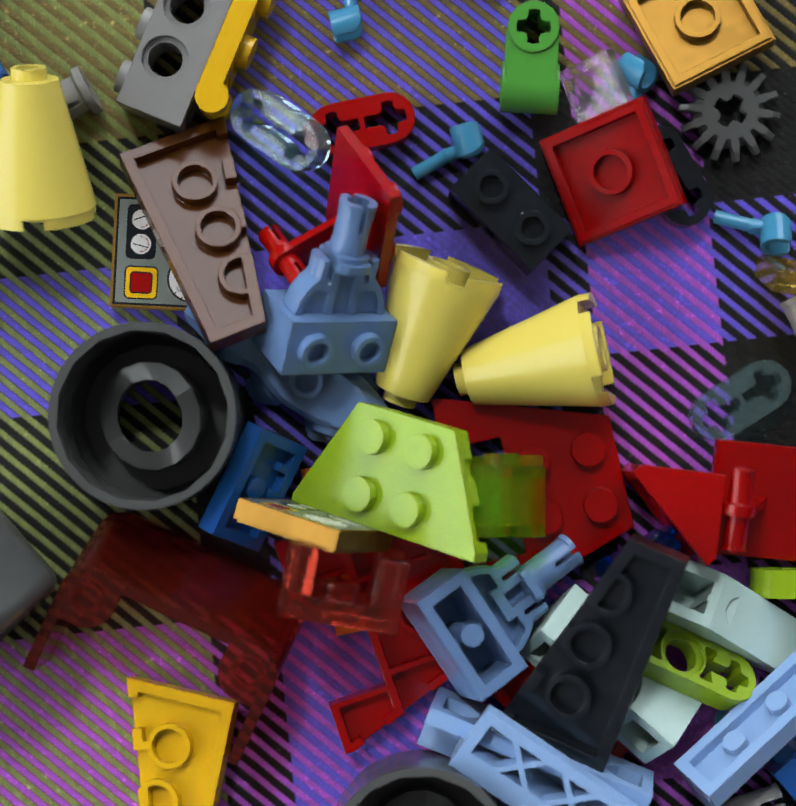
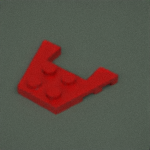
M440 398L431 400L435 422L467 431L469 444L494 438L500 439L525 549L523 553L513 555L519 561V565H523L555 541V538L561 534L566 535L575 544L576 548L570 551L572 554L580 552L582 557H585L634 527L609 415L510 405H474L470 401ZM501 558L471 564L468 567L476 565L492 566Z
M393 537L390 550L374 553H330L288 538H281L274 541V546L290 592L345 573L349 575L384 678V682L329 701V707L345 753L349 754L365 744V740L383 726L391 724L403 715L405 709L430 690L434 691L448 680L397 601L441 568L464 569L461 558L399 537Z

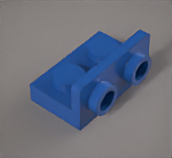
M248 421L198 527L214 536L259 552L268 532L237 522L234 514L238 498L284 499L308 448L272 430L265 429Z

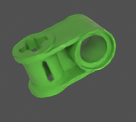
M537 0L526 1L517 6L510 15L505 34L504 61H502L500 112L557 115L560 89V64L558 63L560 25L554 9L545 2ZM527 19L537 20V28L547 31V33L540 34L537 43L527 42V34L517 31V29L524 28Z

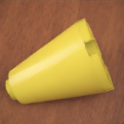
M23 64L10 67L11 76L0 79V230L24 232L23 222H43L44 231L76 227L92 221L95 218L97 202L59 77L47 74L46 66L41 64Z
M396 243L395 256L390 261L385 309L397 320L385 371L377 372L376 384L385 390L382 397L388 402L400 407L414 409L417 402L428 403L498 298L503 284L499 283V279L461 260L450 256L445 260L430 256L431 250L409 244Z
M592 293L575 295L464 348L461 352V361L455 362L453 365L455 384L460 396L469 395L474 405L580 407L614 405L616 395L609 391H604L605 385L614 384V375L602 321L592 323L590 311H587L589 308L597 307Z

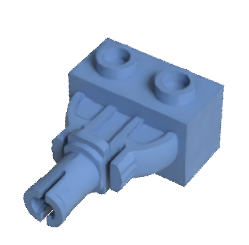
M349 193L341 194L331 239L320 244L319 248L312 249L308 267L293 280L288 289H264L262 305L266 320V332L254 336L253 342L280 375L385 371L397 320L384 308L383 293L375 279L380 259L372 251L366 249L371 225L378 206L374 199L366 195L354 194L352 200V196Z
M561 534L556 537L555 541L523 565H519L520 563L517 558L508 554L492 566L476 565L464 569L441 568L397 601L459 696L483 702L528 667L519 652L530 637L533 622L549 610L546 602L541 601L545 598L544 595L547 594L546 590L573 569L584 564L580 552H575L574 554L570 552L576 546L566 535Z

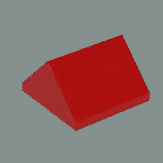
M626 464L621 468L623 477L682 552L690 556V560L708 566L717 558L726 481L725 474L643 464Z

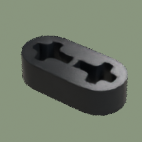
M658 125L664 142L670 147L668 153L684 193L694 191L698 197V200L692 205L694 215L689 216L684 209L674 212L672 209L660 214V216L666 223L674 227L687 228L697 224L707 216L711 208L712 196L707 183L681 137L675 130L665 125Z

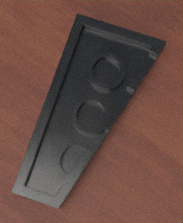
M634 533L512 698L503 713L570 759L603 773L678 590L690 556Z

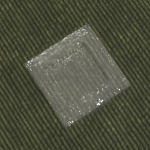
M614 49L604 50L560 72V80L578 124L634 100Z

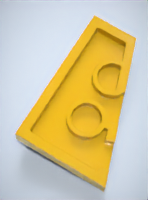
M134 675L126 677L128 698H132L135 728L131 729L133 750L137 751L141 784V787L138 789L139 806H218L240 701Z

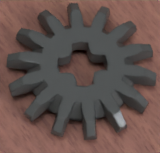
M740 63L736 76H730L727 69L720 73L718 78L714 79L712 77L704 81L705 85L702 88L694 86L686 90L685 92L695 97L694 102L678 105V112L692 113L693 121L680 126L682 133L685 134L693 130L698 131L700 137L691 146L697 152L706 142L713 145L710 160L718 162L722 150L730 149L732 163L740 162V147L745 145L754 157L760 153L755 137L760 135L771 142L775 136L763 124L765 120L779 121L781 113L765 109L764 103L777 99L778 94L776 91L759 93L757 88L767 79V76L763 73H760L751 83L746 81L748 64ZM733 96L741 101L738 110L745 115L742 123L733 120L726 127L718 122L721 112L714 106L717 100L727 103Z

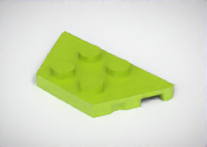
M358 402L293 492L291 501L473 563L486 562L487 544L486 542L478 543L473 507L480 506L477 485L470 473L472 455L468 432L374 403Z

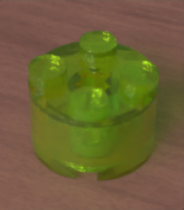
M509 453L472 456L470 473L476 482L480 506L473 507L477 538L546 537V488L543 456Z

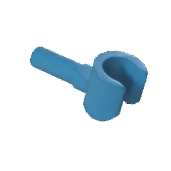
M343 0V8L328 11L335 43L354 40L361 36L363 26L358 0Z
M624 53L615 68V77L629 85L624 96V104L641 97L643 93H646L654 86L658 79L659 73L656 65L640 54Z
M469 121L449 128L453 146L442 149V151L412 167L411 170L415 178L419 180L455 160L478 156L484 148V139L480 125L476 121Z
M716 210L713 218L714 224L746 231L752 235H760V250L764 254L776 257L785 256L789 253L790 242L792 241V223L786 214L772 212L764 215L761 219Z

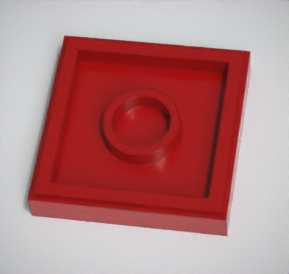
M646 96L638 97L539 141L579 246L588 245L688 203Z

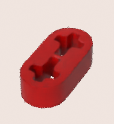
M384 92L336 102L319 108L312 115L309 123V136L314 148L321 155L333 158L335 146H332L329 137L319 138L318 131L327 128L326 119L337 117L339 124L342 126L359 123L360 130L352 132L362 145L367 146L371 152L391 148L404 143L411 136L415 127V112L411 103L404 96L395 92ZM392 106L395 114L404 113L406 120L398 123V132L394 134H387L385 126L382 125L366 128L365 121L382 117V107Z

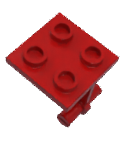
M348 125L337 127L325 216L327 221L289 242L282 233L281 228L275 224H272V230L268 225L259 233L258 239L270 255L268 259L269 265L276 275L284 276L289 284L308 266L312 249L319 248L320 244L331 239L338 213L340 195L349 193L352 196V200L354 194H362L374 199L378 204L366 249L372 251L380 259L375 278L380 288L387 285L390 261L395 256L394 236L397 218L402 213V196L396 183L387 178L375 162L370 149L362 145Z
M715 438L711 473L726 475L717 554L796 561V447Z

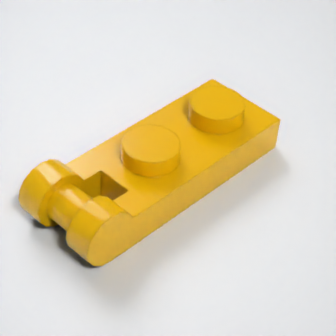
M277 0L232 1L195 90L196 104L208 120L211 121L225 116V119H227L232 114L234 104L229 90L238 69L247 71L254 58L259 39L252 35L260 16L268 19Z

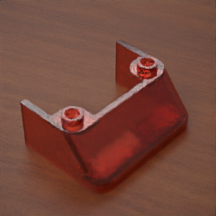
M123 511L107 516L97 526L61 583L23 667L35 671L50 661L68 622L82 628L98 626L112 616L122 595L228 644L218 667L219 683L228 696L251 707L226 760L237 766L305 621L306 604L303 596L298 590L290 592L287 583L141 515Z

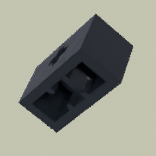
M491 147L449 189L448 198L527 276L573 230Z

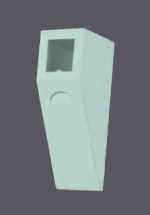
M689 560L665 620L741 655L754 667L772 673L796 650V618L730 576Z

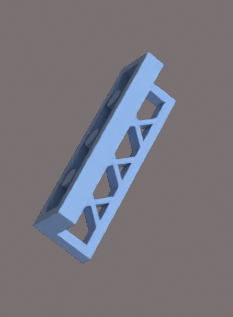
M796 650L753 689L750 698L737 704L674 763V766L705 806H721L796 736Z
M439 686L417 744L451 757L459 738L465 739L488 705L459 696L458 693ZM490 726L478 745L510 758H515L512 740ZM524 749L525 756L533 755ZM612 754L603 773L575 761L639 806H649L653 797L654 771ZM550 766L534 768L565 789L561 773ZM573 782L574 790L583 789ZM600 800L584 802L588 806H608Z
M491 704L487 706L465 739L459 738L449 761L451 767L509 806H588L584 802L600 800L608 806H639ZM490 726L512 740L515 758H510L478 745ZM524 749L533 755L525 756ZM550 766L561 773L565 789L534 768ZM573 782L583 789L574 790Z

